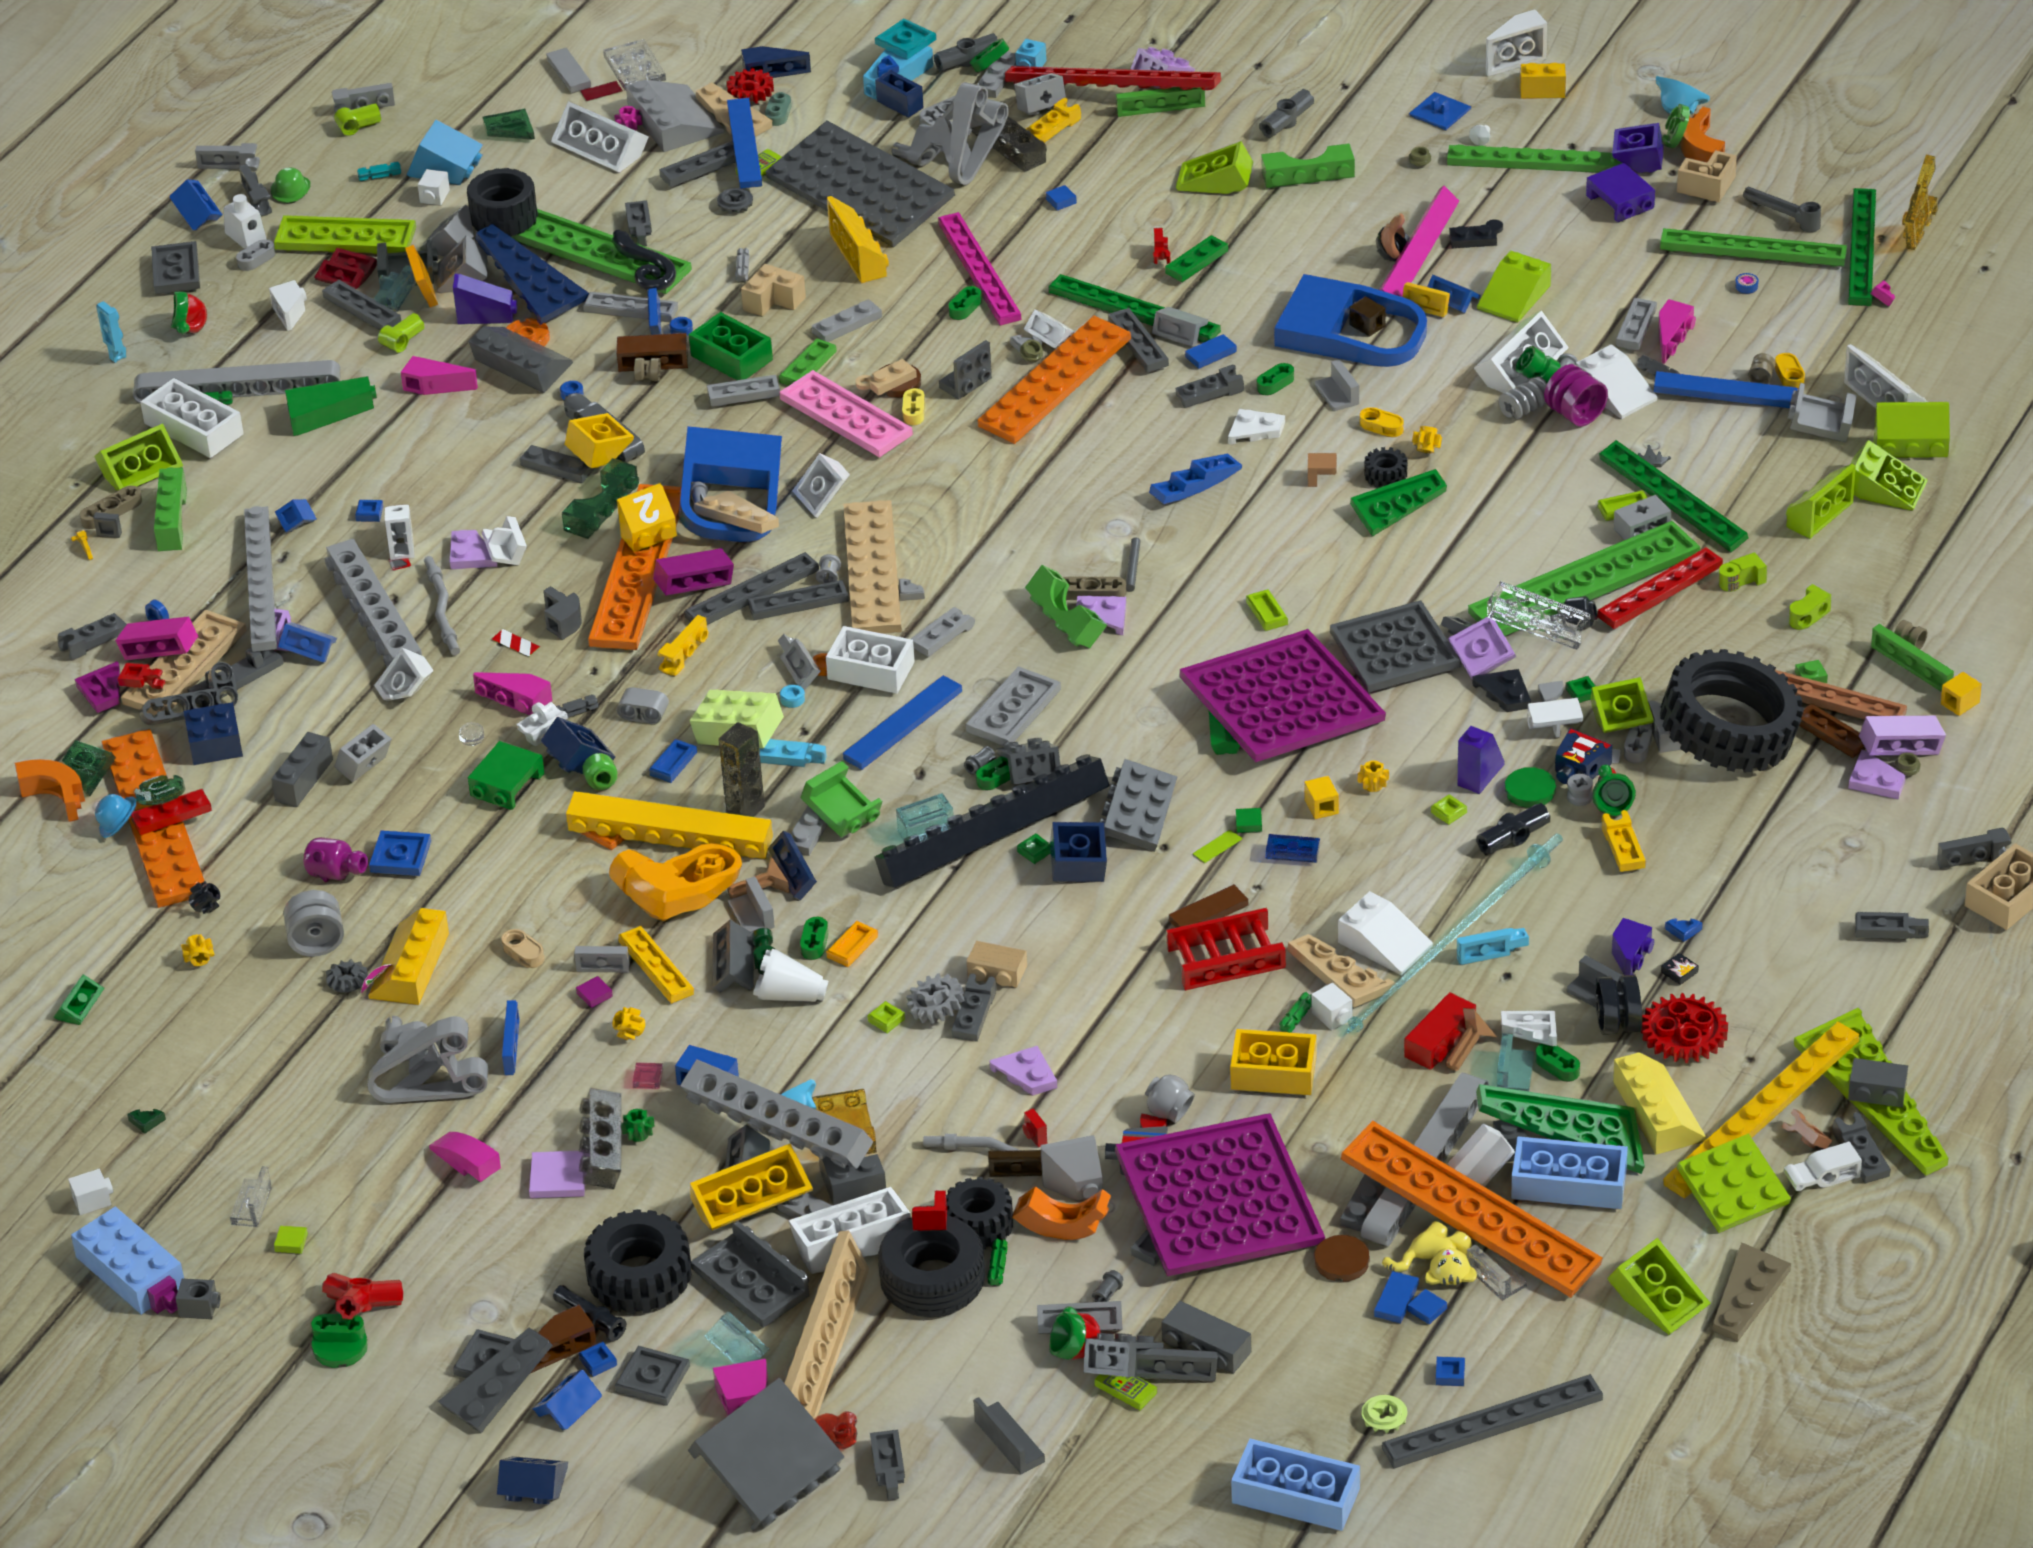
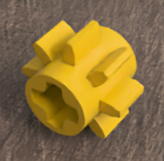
M1420 426L1419 432L1413 431L1412 443L1417 445L1416 450L1418 452L1431 454L1434 453L1435 448H1441L1442 437L1440 434H1437L1438 429Z
M1371 760L1364 765H1360V772L1357 773V782L1363 783V789L1377 792L1382 787H1387L1389 770L1384 769L1383 763Z
M202 934L192 935L188 937L186 944H181L184 962L191 961L194 967L207 964L210 957L215 955L211 938L205 940Z
M623 1007L622 1011L620 1010L614 1015L612 1026L615 1030H618L617 1037L625 1040H635V1036L638 1037L643 1033L645 1019L640 1017L641 1010L633 1007Z

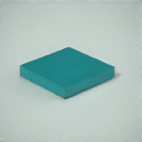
M903 18L875 37V45L908 60L937 39L936 33Z

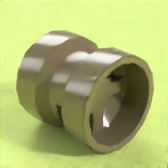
M1766 353L1757 354L1753 358L1748 373L1750 382L1768 384L1776 365L1774 358Z
M636 358L634 366L635 381H644L645 379L660 381V358H652L651 360Z
M1902 620L1897 625L1894 633L1918 649H1921L1927 639L1928 631L1920 626L1914 627L1909 621Z

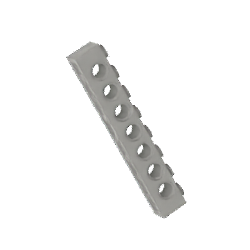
M350 539L326 547L328 556L325 558L326 567L329 572L333 571L334 580L337 585H341L344 598H349L353 613H358L359 622L362 627H366L369 640L375 642L378 655H383L386 668L402 648L422 656L421 649L355 540Z
M698 1059L680 1085L687 1093L686 1098L690 1102L698 1106L703 1103L708 1109L717 1114L724 1112L735 1122L741 1123L743 1120L756 1131L761 1132L764 1129L777 1140L782 1141L785 1138L798 1149L803 1150L806 1147L819 1158L824 1159L827 1156L835 1164L843 1168L848 1165L857 1169L873 1144L872 1139L861 1128Z

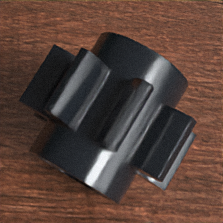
M204 881L201 884L198 882L190 888L193 894L189 896V904L196 912L206 914L209 911L211 913L219 907L217 901L220 899L221 894L214 884Z

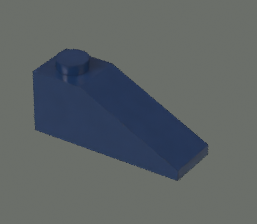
M765 46L741 49L742 66L747 71H750L752 68L755 71L762 69L763 74L768 72L770 77L773 78L811 73L809 52Z

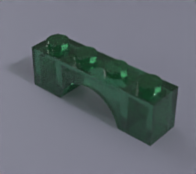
M612 458L600 471L603 491L591 498L574 499L562 511L564 531L589 539L618 507L617 499L629 495L638 487L637 466Z

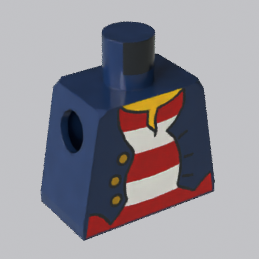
M1570 728L1555 755V771L1558 781L1562 784H1567L1568 779L1575 774H1585L1593 780L1599 775L1598 769L1600 766H1610L1612 764V745Z

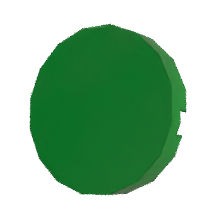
M1524 767L1508 775L1505 780V792L1509 801L1517 806L1530 808L1539 803L1546 805L1553 800L1556 794L1555 779L1543 769Z
M366 1333L361 1340L356 1342H321L312 1337L311 1346L314 1357L324 1366L339 1368V1365L346 1364L347 1367L362 1359L367 1352L368 1339Z

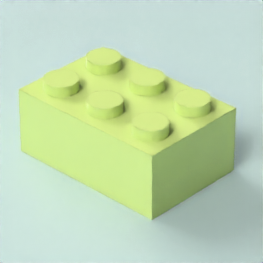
M715 689L708 691L690 719V724L697 744L764 748L784 716L776 693Z

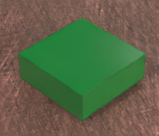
M1589 676L1566 682L1565 689L1572 698H1578L1579 703L1591 700V689L1595 687V684Z
M1261 808L1236 809L1237 833L1262 832Z
M1035 833L1017 845V852L1033 864H1036L1051 854L1050 843Z

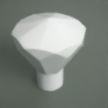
M1487 125L1474 126L1470 129L1469 138L1475 145H1485L1490 140V127Z

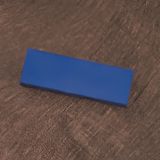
M507 1000L502 1051L505 1075H514L516 1070L520 1023L518 1002L516 1000Z

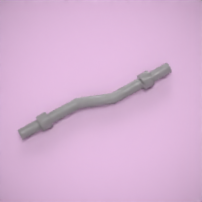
M427 556L424 559L427 567V576L429 581L434 584L439 595L435 617L441 629V638L448 645L451 654L457 655L460 653L455 630L450 627L445 616L449 594L442 580L443 574L441 569L436 566L433 557Z
M957 1134L923 1137L924 1147H944L945 1150H956L957 1147H987L994 1151L1019 1150L991 1137L957 1136Z

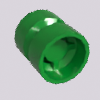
M1535 346L1526 348L1516 364V371L1528 379L1541 377L1546 383L1561 368V364L1550 356H1545V353Z

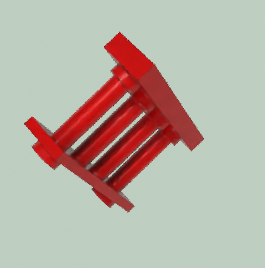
M1267 907L1166 930L1168 952L1179 950L1185 964L1181 965L1182 985L1185 991L1286 968V949L1283 942L1271 944L1265 930H1268ZM1255 933L1261 947L1246 950L1240 936ZM1230 939L1236 953L1221 956L1215 942ZM1204 944L1210 958L1195 961L1190 947Z

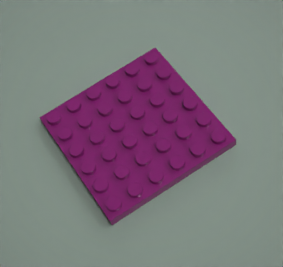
M1309 629L1181 668L1179 672V677L1255 763L1383 722L1386 718V712Z
M1271 1113L1120 1143L1115 1146V1153L1167 1277L1318 1245L1325 1239L1324 1232Z

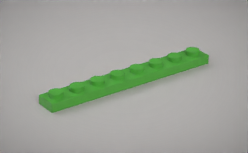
M1461 144L1449 145L1447 165L1596 173L1622 164V162L1613 158L1610 152L1486 147L1483 145L1464 146Z
M1663 228L1660 249L1714 254L1717 256L1727 255L1739 258L1748 257L1762 260L1770 259L1784 262L1844 266L1847 245Z

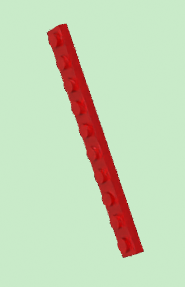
M1011 66L1005 72V81L1013 82V84L1050 73L1062 76L1064 85L1072 83L1076 86L1096 84L1097 87L1117 85L1119 88H1126L1134 85L1138 86V88L1159 86L1160 89L1180 87L1182 90L1197 87L1207 91L1213 90L1221 82V72Z

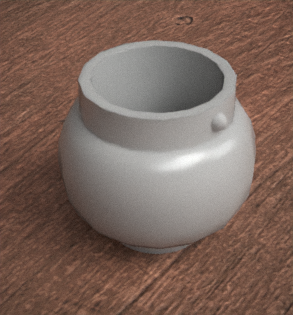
M1171 1074L1164 1075L1161 1079L1155 1077L1145 1092V1095L1148 1096L1147 1106L1154 1116L1167 1120L1170 1119L1174 1123L1180 1121L1195 1097V1094L1189 1090L1187 1083L1183 1079Z

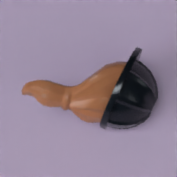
M1402 213L1395 216L1389 224L1382 227L1376 238L1377 252L1384 260L1396 262L1410 239L1402 227L1405 221Z

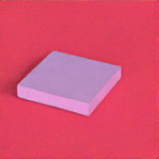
M1492 615L1448 638L1449 643L1471 680L1472 676L1486 674L1516 657Z
M586 1150L532 1152L530 1198L585 1196Z

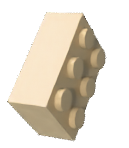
M2016 843L2013 844L1967 883L1965 907L2005 930L2012 927L2033 909V853Z

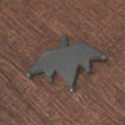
M1650 445L1647 446L1644 456L1638 453V456L1654 467H1662L1671 459L1670 456L1662 457L1660 451L1656 455L1650 448Z

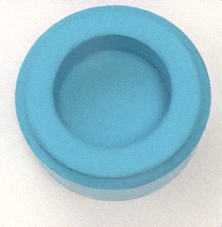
M798 685L785 686L780 691L781 704L789 708L801 706L805 702L804 689Z

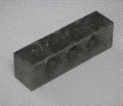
M1008 116L992 148L1024 172L1046 163L1047 148L1045 143ZM981 126L971 128L972 133L978 136Z
M737 722L718 738L725 809L728 814L754 817L765 807L758 731Z
M590 1088L587 1097L581 1099L579 1113L583 1114L579 1126V1133H583L579 1144V1152L583 1153L579 1163V1172H583V1184L615 1189L621 1173V1093Z

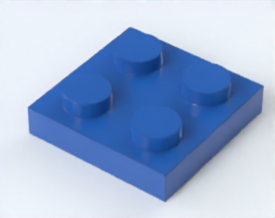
M381 830L369 863L370 872L420 876L431 844V835Z

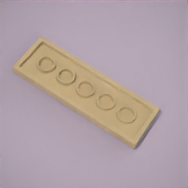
M204 610L192 623L198 638L186 654L160 656L150 666V669L157 668L163 670L160 680L166 681L163 688L154 689L147 683L144 684L143 688L130 687L121 696L122 704L141 710L142 706L150 699L188 693L187 689L195 686L205 675V672L209 671L247 631L246 623ZM177 702L171 703V709L177 705ZM164 706L158 711H153L152 707H150L147 713L156 715L157 712L164 711Z

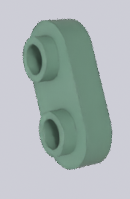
M777 92L770 97L765 110V116L772 120V126H779L787 122L792 108L791 97L784 92Z

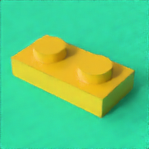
M1410 282L1404 284L1402 297L1419 305L1425 313L1440 317L1447 315L1450 293Z

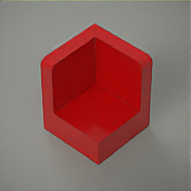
M946 1190L935 1191L934 1206H915L912 1208L913 1230H947Z

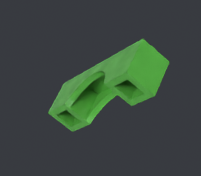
M1350 143L1327 146L1326 151L1322 155L1313 159H1296L1284 152L1261 154V172L1266 188L1355 177V158Z
M183 467L159 469L154 523L158 551L182 550V505L186 504L187 496Z
M1041 565L1025 586V589L1031 594L1030 599L1044 608L1042 612L1047 617L1056 621L1055 626L1069 635L1067 639L1072 644L1078 647L1081 644L1091 648L1107 624L1094 611L1081 605L1068 610L1066 595L1069 584L1057 571Z

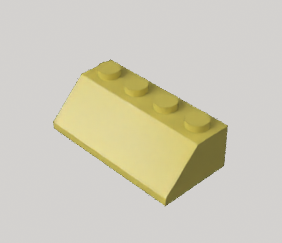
M1640 1052L1614 1059L1613 1082L1626 1105L1634 1107L1637 1124L1655 1155L1706 1140L1704 1132L1663 1064Z

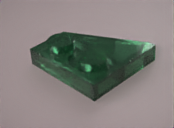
M525 108L482 117L487 136L535 139L534 131Z
M75 740L62 761L78 774L83 791L87 796H91L116 757L112 752Z

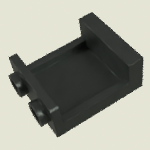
M427 240V250L417 252L428 271L431 283L434 284V275H438L437 247H432V240ZM377 243V272L380 289L416 286L417 283L407 252L388 253L386 243Z

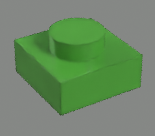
M1819 660L1795 664L1797 676L1827 683L1828 675Z

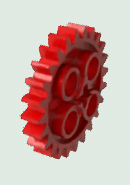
M1684 993L1680 994V998L1670 994V1000L1660 997V1004L1653 1001L1651 1008L1645 1009V1015H1642V1040L1647 1041V1048H1654L1655 1055L1663 1052V1059L1674 1056V1062H1677L1679 1058H1683L1685 1063H1688L1689 1058L1693 1057L1696 1062H1699V1056L1702 1055L1704 1058L1709 1059V1052L1717 1054L1718 1047H1724V1041H1727L1728 1035L1727 1016L1722 1014L1721 1007L1714 1008V1001L1706 1004L1704 996L1696 1000L1695 994H1692L1690 998H1686Z

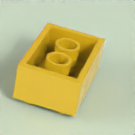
M1236 1029L1230 1065L1231 1090L1311 1095L1317 1059V1034Z

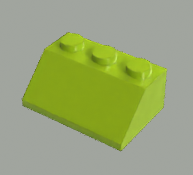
M1949 402L1876 403L1875 445L1895 458L1948 457L1950 443Z
M163 423L105 448L94 456L104 478L117 491L126 486L138 487L158 478L159 469L180 468L184 466Z
M1850 464L1831 472L1823 480H1819L1812 489L1806 491L1795 503L1790 504L1786 510V527L1811 539L1853 504L1856 465Z

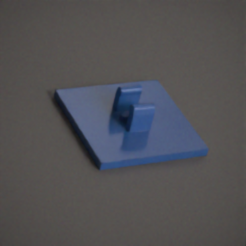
M1434 92L1413 109L1409 116L1447 130L1471 110V106Z

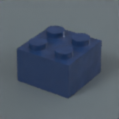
M233 702L183 711L193 765L243 757Z
M1052 822L1050 852L1053 881L1104 882L1107 866L1104 822Z

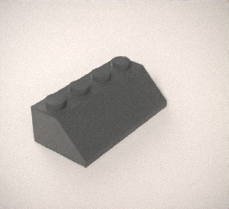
M483 326L468 341L476 361L542 393H545L573 364L572 359L505 327Z

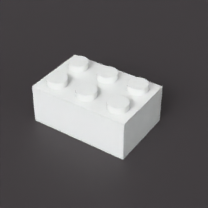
M843 626L826 656L828 680L898 694L915 662L913 640Z

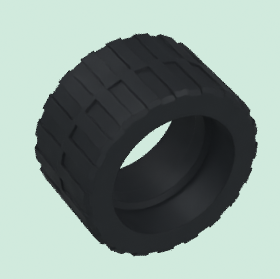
M496 168L477 175L467 186L471 223L476 231H480L493 224L511 237L525 232L536 222L538 212L534 182L526 173L517 169Z

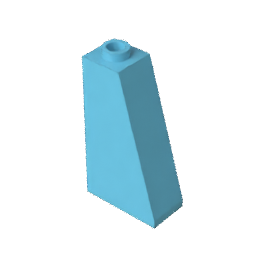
M927 46L908 60L885 49L863 76L864 94L877 100L875 80L879 78L877 66L881 63L882 58L890 55L899 66L898 74L912 81L934 66L933 49Z

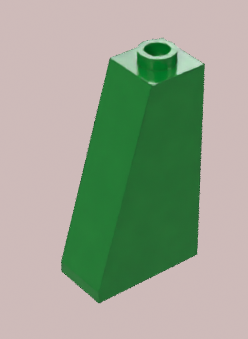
M368 376L285 390L293 436H298L374 409L373 399L377 398L375 385H370Z

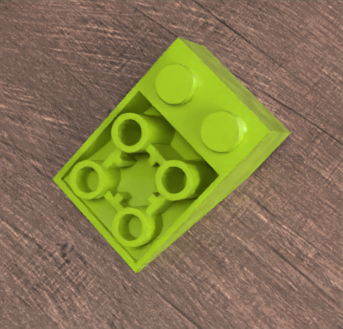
M1869 440L1856 453L1850 463L1856 465L1854 495L1859 499L1913 511L1928 481L1921 474Z

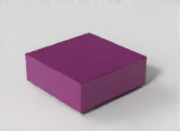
M599 976L576 987L577 995L590 1008L613 997L612 989Z

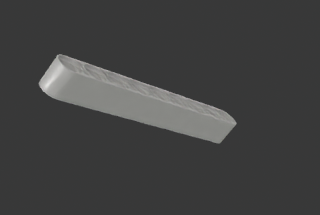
M333 360L141 373L134 379L133 398L138 403H141L140 401L173 378L202 393L219 391V394H222V391H231L233 398L286 394L285 390L340 381V365Z
M1462 1072L1414 1145L1444 1163L1479 1109L1476 1095L1479 1084L1489 1085V1082ZM1386 1187L1367 1215L1362 1225L1361 1237L1387 1247L1390 1246L1416 1205Z

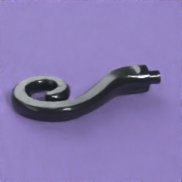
M615 230L613 232L612 242L622 255L655 264L643 265L635 271L634 279L639 287L646 290L657 288L658 291L666 289L674 283L676 269L670 259L656 251L637 245L625 231ZM657 266H659L665 273L661 278H659L661 275V271ZM652 275L659 279L651 280L645 278L644 276Z

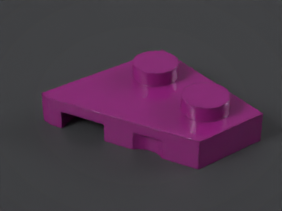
M118 661L74 679L77 689L97 713L120 704V686L117 679L120 675Z

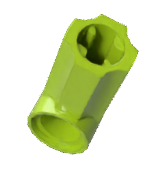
M376 103L353 110L344 107L336 111L334 115V120L338 127L347 136L354 135L358 132L359 128L382 121Z
M412 313L394 327L390 325L384 326L379 332L378 342L400 353L406 349L409 339L425 329L424 322L420 319L419 315Z

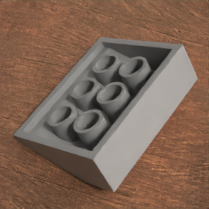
M643 80L626 86L628 106L639 110L640 115H642V126L663 152L724 133L722 126L696 99L695 93L688 85Z

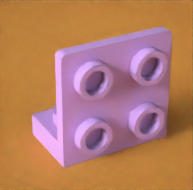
M1148 47V49L1138 48L1130 70L1194 72L1195 68L1189 66V61L1174 57V53L1170 50L1162 49L1160 51L1156 48Z

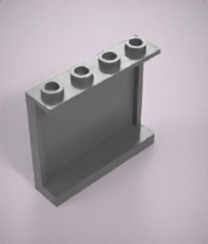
M780 1377L696 1439L688 1449V1452L694 1459L700 1455L704 1458L755 1521L751 1526L753 1531L761 1524L764 1528L769 1526L778 1518L776 1513L782 1508L785 1512L790 1510L799 1502L797 1497L803 1492L806 1495L812 1493L820 1486L818 1481L824 1476L827 1479L833 1477L840 1471L841 1468L838 1465L845 1457Z

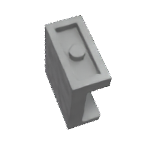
M1800 383L1798 391L1793 390L1790 404L1793 405L1790 406L1788 419L1792 420L1790 429L1846 442L1852 425L1856 395L1847 393L1843 404L1803 394L1805 384Z

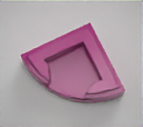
M1884 280L1875 286L1871 292L1873 296L1887 306H1890L1895 299V295L1890 292L1891 286Z

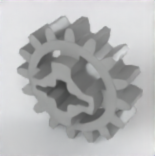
M938 973L932 979L930 976H926L925 982L917 981L918 987H911L910 991L912 994L906 997L908 1009L915 1020L920 1018L921 1023H925L929 1019L931 1024H934L936 1019H940L943 1022L945 1021L944 1016L949 1015L952 1017L954 1016V1009H961L959 1003L964 1002V991L956 977L951 979L950 975L946 974L941 978L940 973Z

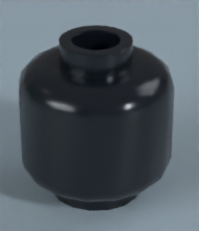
M1587 596L1566 599L1563 608L1559 610L1561 622H1566L1567 627L1571 630L1591 627L1594 620H1597L1595 601H1591Z

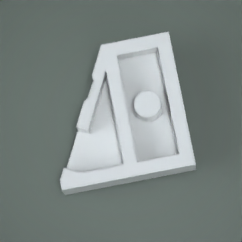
M1239 409L1228 435V444H1236V439L1249 437L1250 442L1264 438L1280 437L1285 425V415Z
M1501 1011L1502 1034L1557 1046L1555 1011Z

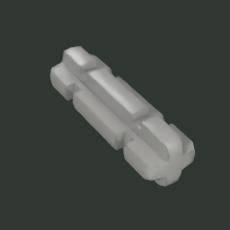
M739 248L737 250L735 275L738 282H746L748 280L750 255L747 248Z

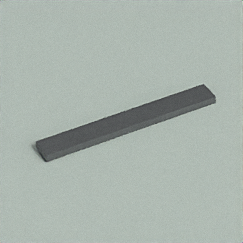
M1589 1374L1382 1442V1450L1395 1469L1602 1401L1603 1393L1592 1375Z

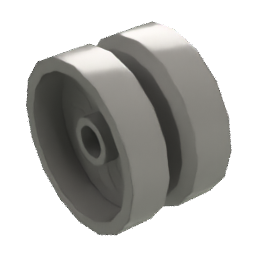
M319 890L304 891L293 896L286 903L283 915L288 944L295 952L303 956H321L334 951L342 943L344 929L339 902L333 895Z

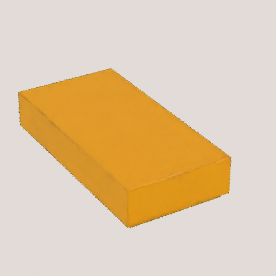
M856 921L826 951L827 958L849 967L878 937V930Z

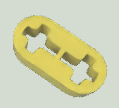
M913 388L904 392L902 414L903 421L906 424L918 425L924 420L925 395L922 390Z

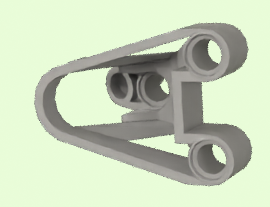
M964 82L960 85L955 99L942 117L937 118L933 126L921 124L915 133L911 146L898 142L894 143L893 146L898 149L892 148V155L908 159L911 164L924 166L942 151L949 163V177L952 182L967 185L976 176L1001 133L1008 117V106L1006 103L988 99L986 87ZM981 126L971 152L967 143L969 129Z
M392 1016V1023L390 1017L386 1019V1028L380 1040V1048L385 1055L377 1061V1064L372 1067L368 1075V1090L375 1099L386 1103L465 1098L479 1094L486 1089L488 1082V1064L486 1061L479 1057H470L457 1061L455 1054L464 1051L468 1044L469 1027L463 1018L457 1016L438 1020L430 1026L419 1021L402 1025V1020L398 1016ZM435 1042H436V1044H437V1046H438V1048H439V1050H440V1054H439V1052H438V1050H437V1048H436V1046H435V1044H434ZM409 1060L410 1075L390 1091L383 1090L376 1085L374 1080L377 1076L401 1062ZM442 1065L446 1067L452 1079L422 1085Z

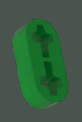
M1003 38L998 39L972 58L970 64L976 72H980L1003 56L1009 50V46Z
M975 286L963 288L949 302V316L954 320L966 319L982 303L981 290Z
M1279 363L1259 375L1256 380L1257 392L1262 395H1272L1294 381V367L1288 363Z
M1003 756L982 766L976 772L977 786L982 790H993L1010 780L1008 758Z
M811 917L804 924L800 948L801 955L805 959L816 960L824 954L828 939V922L823 917Z
M1541 1043L1537 1046L1535 1059L1537 1065L1562 1081L1570 1082L1578 1079L1580 1076L1579 1059L1558 1045L1550 1046Z
M320 1314L311 1322L313 1337L321 1342H356L365 1335L364 1320L359 1315H356L353 1319H344L341 1314Z

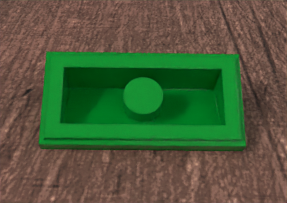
M82 974L53 1018L80 1025L105 988Z

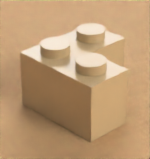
M1715 150L1707 163L1685 158L1678 169L1677 192L1709 201L1720 202L1736 177L1737 155Z
M764 264L741 288L743 311L763 317L774 304L795 310L806 298L804 276Z

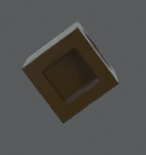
M1365 296L1349 307V325L1370 337L1386 327V308Z

